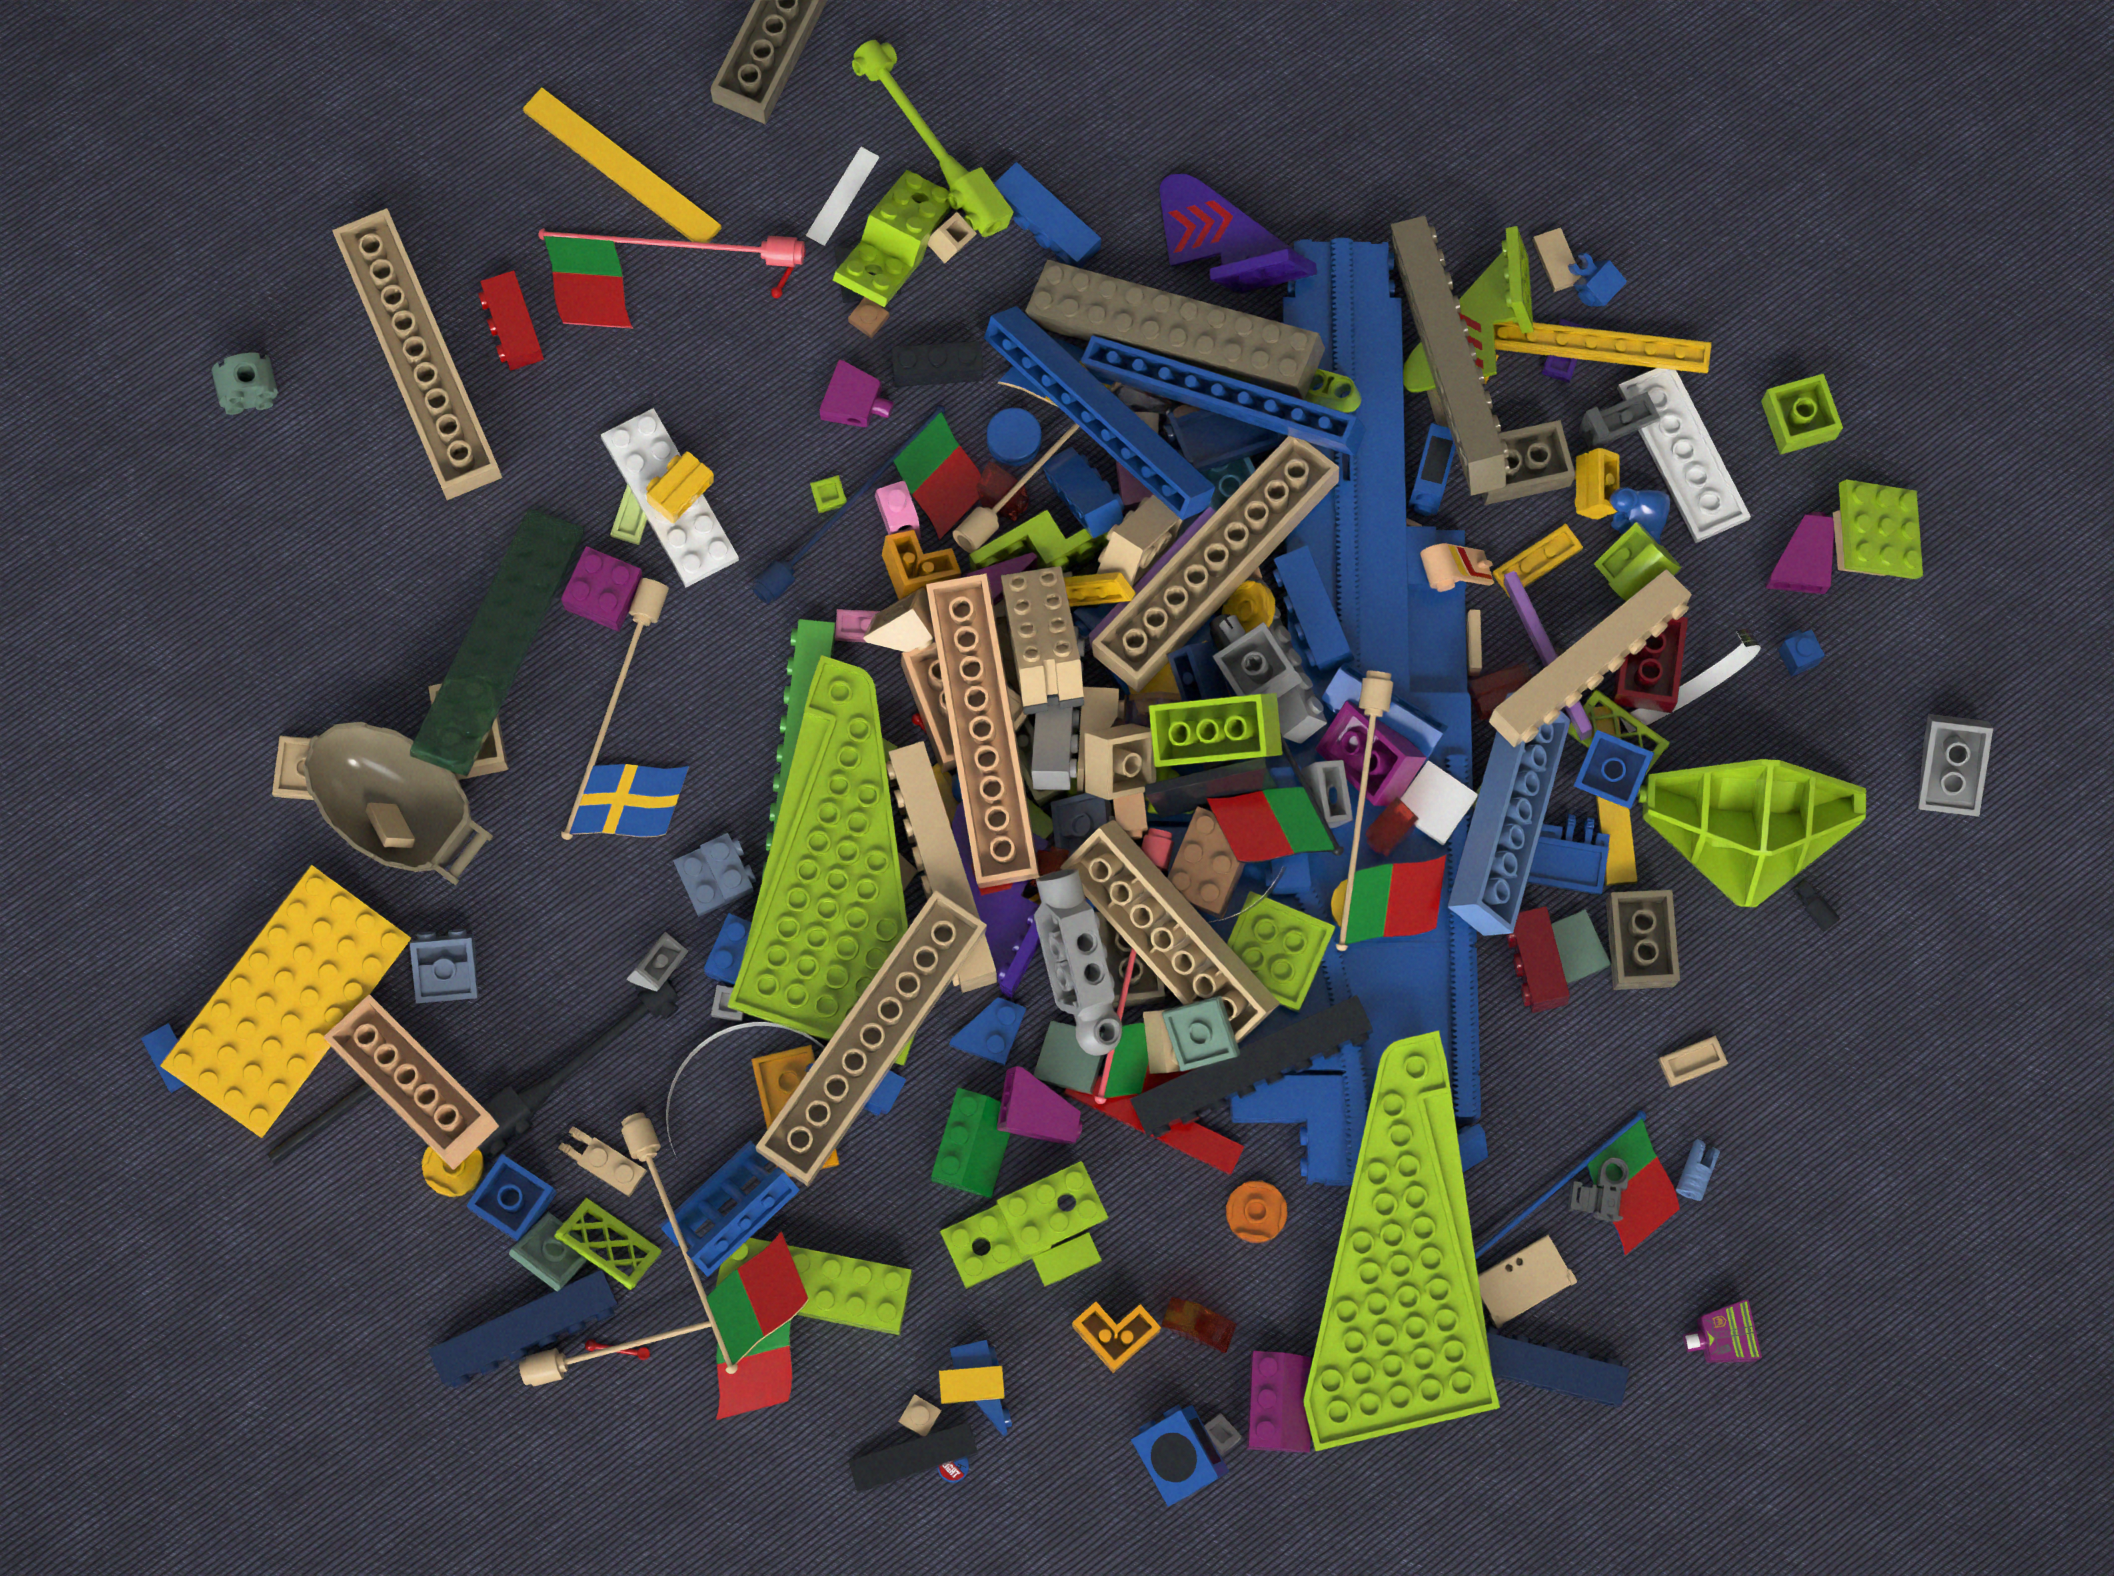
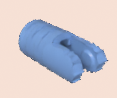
M1696 1139L1693 1143L1676 1191L1682 1196L1697 1201L1703 1199L1720 1154L1718 1149L1712 1147L1708 1149L1702 1164H1700L1706 1144L1699 1139Z

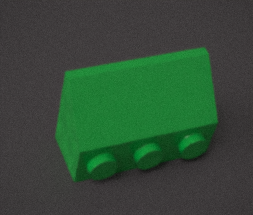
M957 1088L932 1171V1182L991 1199L1010 1137V1133L996 1130L1001 1102L986 1095Z

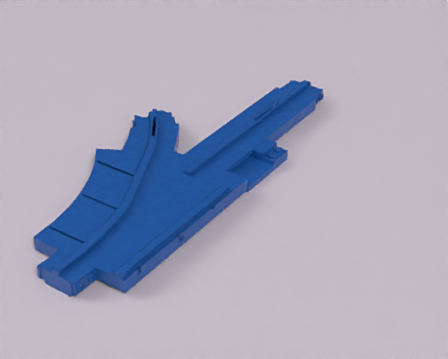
M1335 238L1331 242H1312V239H1300V241H1294L1293 249L1316 263L1317 275L1287 282V297H1283L1281 305V323L1319 333L1325 351L1318 369L1347 376L1354 382L1361 394V404L1355 411L1347 414L1358 417L1367 430L1356 456L1310 443L1339 466V482L1284 539L1285 554L1308 545L1355 660L1347 664L1365 675L1367 671L1391 674L1390 681L1393 682L1392 692L1447 725V731L1428 760L1473 790L1471 697L1467 692L1466 582L1458 581L1455 583L1454 588L1443 592L1430 588L1420 556L1422 550L1437 544L1447 543L1465 547V530H1436V527L1406 526L1401 298H1394V280H1389V270L1394 269V253L1389 252L1388 242L1371 244V242H1353L1349 238ZM1323 383L1314 386L1313 390L1320 389ZM1350 391L1343 392L1340 398L1348 396ZM1119 602L1101 604L1098 608L1078 607L1073 612V625L1078 626L1079 633L1087 637ZM1285 603L1286 629L1291 635V644L1302 659L1301 666L1305 674L1312 681L1313 686L1311 688L1315 697L1323 705L1322 712L1327 721L1323 727L1302 744L1284 738L1297 765L1303 769L1315 762L1327 761L1315 749L1338 713L1330 710L1326 706L1327 702L1323 701L1321 697L1341 666L1322 674L1317 665L1311 667L1305 652L1306 649L1310 648L1307 639L1300 640L1294 623L1299 621L1296 612L1290 614ZM1213 614L1183 647L1189 644L1212 641L1215 653L1217 654L1219 651L1209 633L1211 630L1209 623L1216 616ZM1106 667L1105 672L1116 689H1119L1120 695L1130 708L1138 725L1144 726L1127 683ZM1223 674L1231 697H1237L1238 695ZM1283 749L1282 755L1263 757L1270 768L1291 767ZM1247 758L1236 763L1245 762L1257 758ZM1202 763L1172 765V769L1179 773L1180 776L1206 771ZM1424 763L1422 764L1421 768L1419 769V771L1417 772V774L1415 775V777L1413 778V780L1411 781V783L1414 781V779L1416 778V776L1419 774V772L1421 771V769L1424 767V765H1425ZM1348 780L1347 786L1353 820L1339 827L1330 828L1339 847L1343 846V854L1335 856L1332 852L1308 853L1311 881L1309 893L1272 895L1271 892L1266 897L1334 925L1336 929L1300 1013L1279 1004L1237 1044L1238 1048L1247 1046L1355 995L1358 996L1373 1028V1033L1368 1035L1370 1040L1361 1045L1353 1047L1352 1043L1341 1047L1342 1052L1335 1057L1325 1060L1322 1056L1313 1060V1066L1302 1072L1296 1073L1295 1069L1283 1074L1284 1080L1274 1085L1268 1086L1267 1082L1255 1087L1256 1092L1248 1097L1240 1099L1237 1095L1230 1099L1231 1121L1234 1123H1305V1127H1300L1299 1137L1300 1145H1305L1306 1158H1300V1176H1306V1185L1319 1182L1324 1183V1186H1352L1380 1059L1386 1048L1395 1041L1439 1030L1447 1061L1455 1123L1473 1124L1481 1116L1480 1076H1478L1480 1070L1477 948H1475L1477 934L1475 928L1448 907L1473 817V805L1446 843L1441 845L1393 811L1395 806H1374L1365 797L1355 871L1382 864L1424 862L1446 855L1437 927L1429 932L1411 936L1376 937L1348 944V948L1345 951H1339L1336 948V944H1339L1341 927L1332 918L1330 903L1334 890L1342 881L1348 879L1360 793ZM1335 787L1329 789V799L1332 804L1337 801V790ZM1143 792L1148 830L1150 828L1160 829L1173 834L1171 840L1174 844L1168 871H1162L1165 877L1168 878L1194 813H1181L1160 818L1158 814L1147 812L1149 801L1145 800L1146 793ZM1210 807L1203 808L1212 812ZM1269 861L1246 863L1223 919L1241 912L1250 891L1263 896L1271 886L1265 885L1264 874L1265 868H1269ZM1195 909L1206 922H1210L1208 924L1227 944L1239 916L1224 921L1212 922L1222 919Z

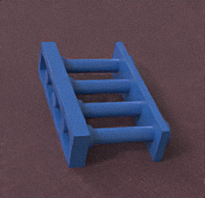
M751 1141L744 1145L674 1211L683 1238L692 1247L686 1254L707 1277L800 1191L779 1166L771 1174L764 1168L769 1161L756 1151V1146ZM755 1176L761 1183L747 1195L740 1188ZM731 1197L738 1204L724 1217L718 1209ZM667 1217L659 1227L678 1247L679 1242L669 1217ZM709 1219L715 1226L700 1238L694 1231Z

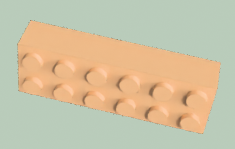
M370 994L324 1036L329 1045L453 1170L499 1127L492 1116Z

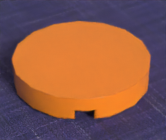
M1248 1181L1238 1186L1230 1194L1226 1205V1220L1231 1231L1240 1239L1250 1243H1264L1275 1238L1283 1229L1287 1219V1203L1284 1197L1274 1185L1264 1181Z

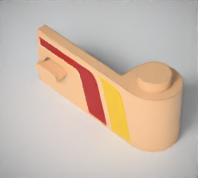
M1442 543L1430 546L1420 552L1430 588L1437 589L1438 592L1454 588L1455 583L1458 581L1488 586L1494 584L1489 568L1493 564L1490 560L1486 559L1483 550Z

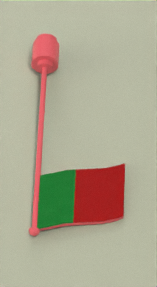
M545 228L541 229L538 233L541 240L545 239L552 263L555 302L563 324L633 329L625 306L622 268L614 242L761 253V259H766V265L795 267L796 264L802 265L805 253L804 241H798L797 237L768 236L767 241H762L761 247L547 232Z
M1150 828L1148 834L1144 835L1141 850L1160 871H1168L1174 844L1171 840L1173 834L1164 830ZM1132 947L1117 1009L1120 1020L1122 1019L1137 953ZM1144 1022L1122 1025L1120 1042L1114 1050L1107 1053L1098 1097L1095 1096L1094 1098L1098 1104H1103L1107 1100L1105 1098L1142 1094L1192 1070L1150 1074Z

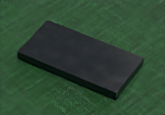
M1262 757L1146 784L1144 787L1148 800L1160 818L1194 811L1197 806L1200 808L1210 807L1206 798H1232L1262 790L1279 788V785L1267 761Z

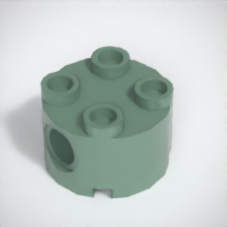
M259 353L233 355L224 359L225 365L220 367L217 362L211 369L220 406L225 408L226 414H238L244 409L253 407L263 410L273 406L272 400L277 396L278 389L271 359L268 355H265L263 359L260 358Z

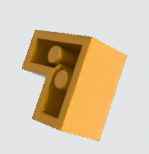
M914 530L885 536L882 557L899 600L921 587L927 592L926 584L961 577V570L952 548L923 554Z
M1094 1302L1072 1322V1327L1112 1373L1119 1369L1161 1330L1158 1323L1141 1304L1117 1325L1097 1302Z

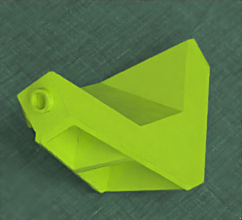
M1759 759L1649 774L1638 792V803H1643L1642 818L1733 903L1741 907H1757L1859 826L1866 818V788L1781 760Z

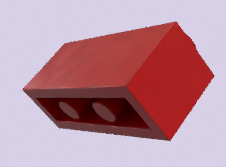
M514 270L480 281L483 292H479L478 295L483 310L489 308L492 318L487 319L492 336L499 335L501 344L496 346L501 363L507 361L511 371L544 360Z

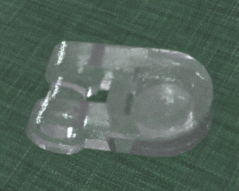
M1125 384L1121 387L1119 393V400L1128 406L1136 403L1145 407V412L1159 413V418L1162 414L1167 415L1173 404L1166 397Z

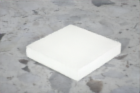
M1428 760L1393 811L1438 843L1444 845L1473 805L1478 794Z

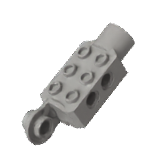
M1078 869L1052 872L1036 879L1041 905L1035 912L1034 919L1055 1003L1061 1011L1074 1014L1076 1020V1039L1079 1046L1088 1054L1094 1056L1105 1055L1114 1050L1120 1042L1122 1023L1112 1006L1115 998L1113 992L1114 979L1108 971L1106 963L1107 950L1101 942L1098 931L1100 928L1099 918L1093 908L1086 902ZM1104 1025L1105 1032L1100 1038L1099 1029Z

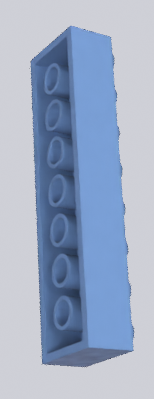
M1507 693L1506 699L1509 698L1513 693ZM1563 712L1550 725L1546 723L1538 728V734L1528 743L1522 741L1515 748L1498 731L1496 732L1448 907L1483 936L1509 934L1514 931L1571 721Z

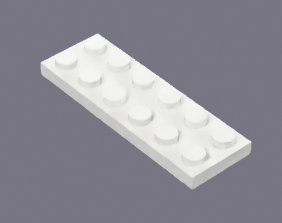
M1656 368L1619 384L1617 389L1623 401L1648 392L1660 416L1658 422L1641 428L1638 431L1695 543L1748 521L1751 516L1677 371Z
M654 408L601 434L602 441L626 483L629 485L640 508L645 513L649 524L685 587L739 561L737 553L703 494L674 524L647 502L646 493L648 491L646 488L650 481L656 476L661 478L668 471L666 467L676 455L681 457Z

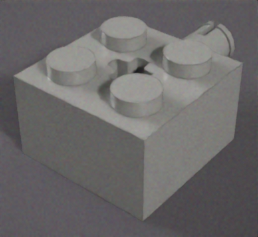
M1235 615L1227 617L1233 629L1230 628L1225 620L1220 623L1221 630H1223L1231 644L1215 654L1213 658L1238 696L1277 693L1278 698L1303 681L1274 634L1264 622L1248 633L1245 632Z

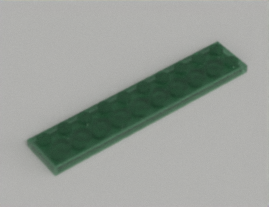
M528 508L410 749V757L468 777L582 540L584 527Z

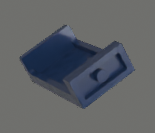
M1205 409L1175 418L1173 412L1168 413L1167 425L1163 426L1167 441L1169 443L1173 442L1176 451L1200 473L1279 447L1288 437V435Z

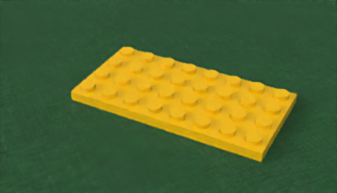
M310 865L160 1066L256 1135L263 1138L331 1047L324 1039V1036L373 991L411 940V937L317 868Z

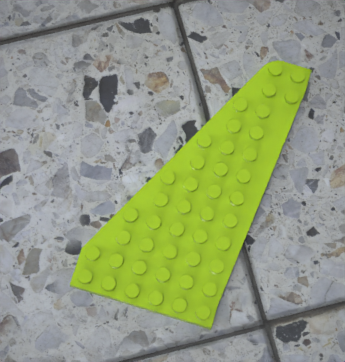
M821 655L810 685L804 716L741 968L727 1006L728 1008L830 1041L906 933L908 924L875 685L870 675L862 668ZM915 1034L895 1063L905 1066Z

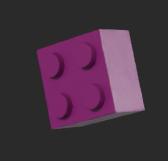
M586 546L561 598L564 609L619 632L630 610L639 581L643 578L642 571L636 566Z

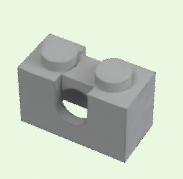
M1343 760L1315 762L1301 769V773L1329 827L1336 828L1352 821L1353 816ZM1335 787L1337 790V801L1334 804L1329 799V789Z

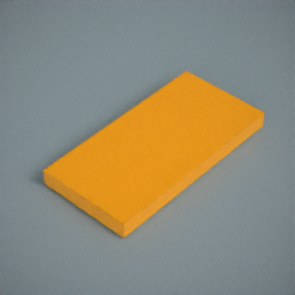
M812 1045L751 1059L767 1130L808 1073L804 1071L806 1066L815 1063ZM836 1148L821 1169L840 1165ZM784 1171L788 1177H792V1175Z

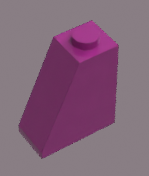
M1811 512L1808 515H1804L1766 582L1767 589L1826 594L1831 586L1834 540L1833 517H1826V514L1822 512Z
M1015 1066L1007 1069L996 1130L1062 1145L1075 1143L1082 1132L1081 1112L1023 1067Z

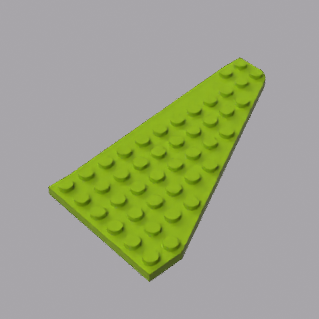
M1439 1030L1395 1041L1386 1048L1380 1059L1303 1401L1315 1451L1500 1408L1492 1376L1447 1061Z

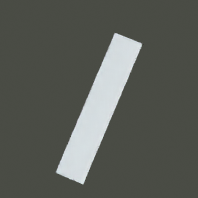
M860 147L807 232V237L825 246L878 161V155Z

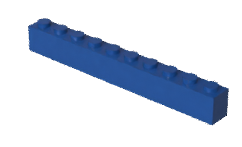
M1015 306L990 317L984 339L1181 520L1205 511L1208 508L1216 487L1024 312Z
M1093 335L1081 360V363L1093 375L1352 456H1356L1367 430L1356 416Z

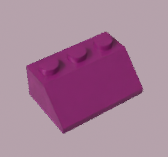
M1252 1352L1247 1449L1310 1453L1311 1431L1303 1401L1313 1357L1282 1352Z

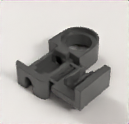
M1610 1158L1603 1162L1598 1170L1597 1185L1593 1184L1592 1188L1582 1187V1182H1572L1567 1211L1577 1210L1593 1213L1596 1210L1599 1212L1593 1214L1595 1219L1611 1222L1622 1220L1623 1216L1618 1215L1621 1191L1626 1190L1628 1185L1629 1168L1627 1164L1619 1158ZM1609 1164H1616L1620 1167L1622 1175L1618 1181H1611L1607 1178L1605 1170ZM1578 1187H1579V1188H1580L1579 1200H1578V1203H1576L1577 1190H1578Z

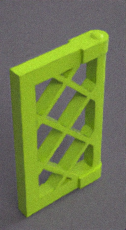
M1597 689L1591 693V697L1583 706L1586 715L1591 714V717H1588V719L1592 721L1594 735L1597 730L1596 720L1613 718L1615 735L1612 736L1619 739L1637 736L1639 747L1643 748L1641 736L1645 735L1657 744L1656 748L1651 751L1654 752V756L1646 774L1664 750L1669 747V741L1658 735ZM1597 702H1600L1611 710L1612 714L1595 716L1594 706ZM1620 717L1633 726L1636 732L1619 734L1617 718ZM1571 722L1567 733L1589 748L1593 738L1589 737L1581 741Z
M588 1198L580 1204L568 1220L556 1231L554 1236L618 1280L629 1290L636 1286L662 1252L660 1248ZM588 1212L601 1222L584 1223V1215ZM607 1228H611L626 1240L610 1241ZM586 1229H603L605 1241L588 1242ZM572 1230H581L583 1243L577 1241L569 1233ZM633 1245L647 1253L646 1257L635 1259ZM628 1246L630 1259L614 1260L611 1247ZM606 1248L609 1261H606L590 1249ZM632 1265L633 1272L630 1276H627L615 1266Z

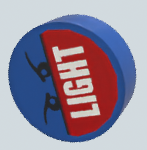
M965 1458L937 1467L938 1473L946 1482H960L968 1474V1460Z

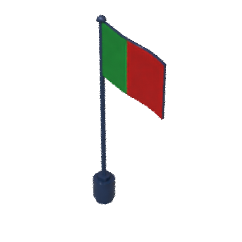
M935 406L936 411L788 563L784 560H781V562L773 560L754 580L755 584L751 589L761 601L769 604L772 600L776 601L795 582L793 576L795 571L792 566L892 463H894L902 481L905 480L910 495L929 518L939 541L987 492L985 482L978 468L955 440L943 416L945 414L944 406Z

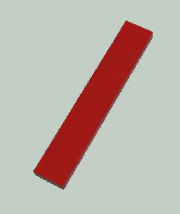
M1099 1075L1093 1094L1066 1088L1064 1095L1146 1134L1130 1100L1138 1096V1094L1105 1098L1107 1099L1105 1103L1098 1104L1094 1097H1098L1102 1077ZM1178 1122L1170 1126L1172 1131L1161 1137L1154 1138L1228 1175L1232 1174L1245 1147L1195 1122L1186 1125Z

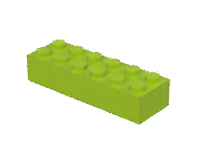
M749 1238L720 1265L716 1287L730 1273L762 1252L771 1242ZM788 1245L809 1297V1301L796 1315L900 1335L912 1279L911 1269Z

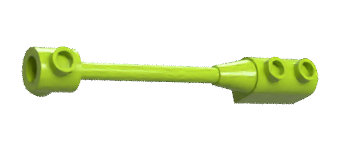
M870 40L861 45L853 56L852 67L854 72L858 76L866 74L870 81L881 80L936 156L950 187L949 191L951 193L948 194V201L951 207L955 210L962 208L967 214L964 220L974 231L978 230L982 237H988L1006 229L1014 211L983 168L980 167L968 172L946 152L889 73L897 62V56L892 45L888 42L880 45L877 40Z

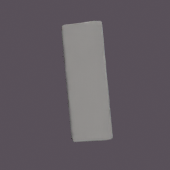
M664 932L628 976L627 980L657 992L688 953V950L668 933Z

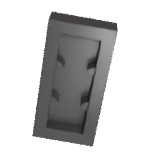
M1645 392L1600 412L1597 407L1586 411L1578 431L1588 451H1592L1597 448H1603L1606 443L1658 422L1660 416L1648 392Z

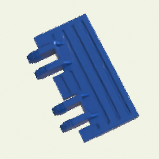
M1568 814L1564 840H1561L1563 827L1542 824L1527 883L1601 895L1610 835L1597 833L1595 845H1591L1594 818L1587 817L1584 822L1582 843L1572 841L1576 826L1575 815Z

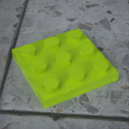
M1847 479L1839 482L1845 569L1910 579L1922 577L1923 567L1917 491Z
M1250 891L1241 912L1253 905L1262 896ZM1265 898L1249 911L1239 915L1227 945L1279 1001L1280 1005L1300 1013L1336 927L1269 898Z

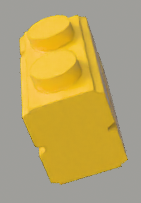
M1597 448L1589 451V453L1576 456L1575 507L1577 514L1598 520L1606 517L1607 514L1616 513L1617 511L1610 503V496L1614 490L1620 488L1619 454L1603 448Z
M687 451L681 457L679 455L673 457L666 467L668 471L661 478L659 476L654 477L646 488L648 491L646 493L647 502L673 524L714 482L712 471Z

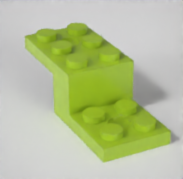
M906 170L869 214L860 243L835 271L833 281L885 307L922 262L930 235L952 209L948 201V194L951 192L922 178L918 174Z
M1048 510L969 554L970 573L1032 552L1037 556L1038 570L1061 566L1062 573L1069 572L1068 568L1077 563L1079 565L1086 564L1095 557L1094 553L1107 547L1109 541L1106 537L1109 531L1093 539L1087 530L1083 529L1065 539Z
M1080 1161L998 1199L996 1206L943 1229L940 1233L967 1289L1050 1250L1051 1245L1107 1220L1108 1216L1083 1162ZM1062 1195H1070L1075 1199L1076 1206L1071 1211H1062L1058 1207V1199ZM977 1239H985L990 1243L991 1248L986 1255L980 1256L974 1253L972 1245Z

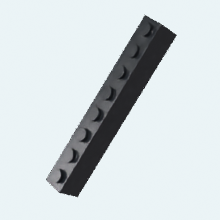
M1355 995L1240 1048V1055L1237 1057L1201 1066L1130 1100L1147 1137L1153 1134L1154 1138H1158L1172 1131L1170 1126L1178 1122H1182L1183 1125L1189 1124L1199 1119L1198 1113L1209 1108L1211 1112L1220 1110L1228 1105V1099L1237 1095L1240 1099L1254 1094L1256 1092L1255 1087L1267 1082L1268 1086L1284 1080L1283 1074L1295 1069L1296 1073L1312 1067V1061L1322 1056L1325 1060L1335 1057L1342 1052L1341 1047L1350 1043L1355 1047L1370 1040L1368 1035L1373 1033V1028L1358 996Z

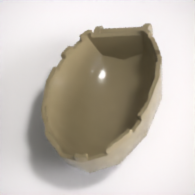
M364 722L333 724V727L320 736L316 735L311 738L309 742L310 749L303 764L307 791L316 802L324 820L355 850L385 866L414 872L435 870L451 883L457 885L459 882L458 877L487 840L490 841L494 837L472 821L470 803L455 774L429 749L401 733L384 727L368 725ZM368 803L397 804L415 838L413 847H384L365 812ZM474 829L477 832L450 869L446 871L444 868L462 851Z

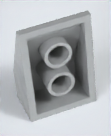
M1928 714L1923 744L1918 809L1979 817L1993 734V727L1989 721Z

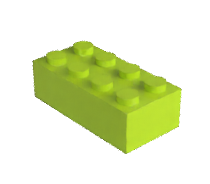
M1277 693L1149 705L1155 767L1282 755Z

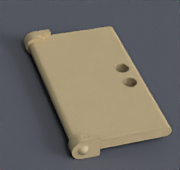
M1549 1235L1542 1237L1478 1275L1481 1299L1490 1313L1488 1316L1496 1329L1567 1286L1577 1283L1576 1277L1571 1269H1568Z

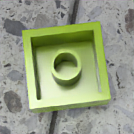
M1824 373L1767 389L1761 400L1780 455L1835 440L1843 429Z

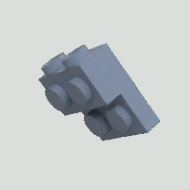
M1084 793L1051 802L1057 861L1065 863L1100 826L1109 822L1110 816H1112L1110 800Z
M728 833L700 845V849L673 860L698 917L754 893L752 883L756 882L750 865L743 867L739 856L744 855L737 838L731 840Z
M466 929L449 930L448 936L436 937L434 931L417 933V938L412 939L410 942L416 1004L478 998L474 934H467Z

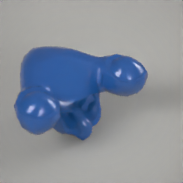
M1629 487L1614 490L1610 496V503L1617 512L1614 513L1611 526L1615 530H1619L1621 534H1624L1636 522L1640 523L1660 545V536L1670 510L1669 495L1659 490H1635Z

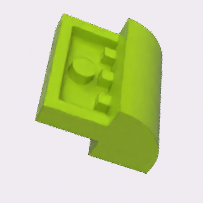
M1637 522L1594 563L1610 582L1609 586L1626 602L1666 569L1674 576L1682 568L1664 546L1659 545L1646 529Z

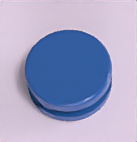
M1007 408L995 414L990 420L987 427V447L992 457L999 463L1011 467L1022 466L1032 461L1040 450L1041 427L1035 416L1027 410Z

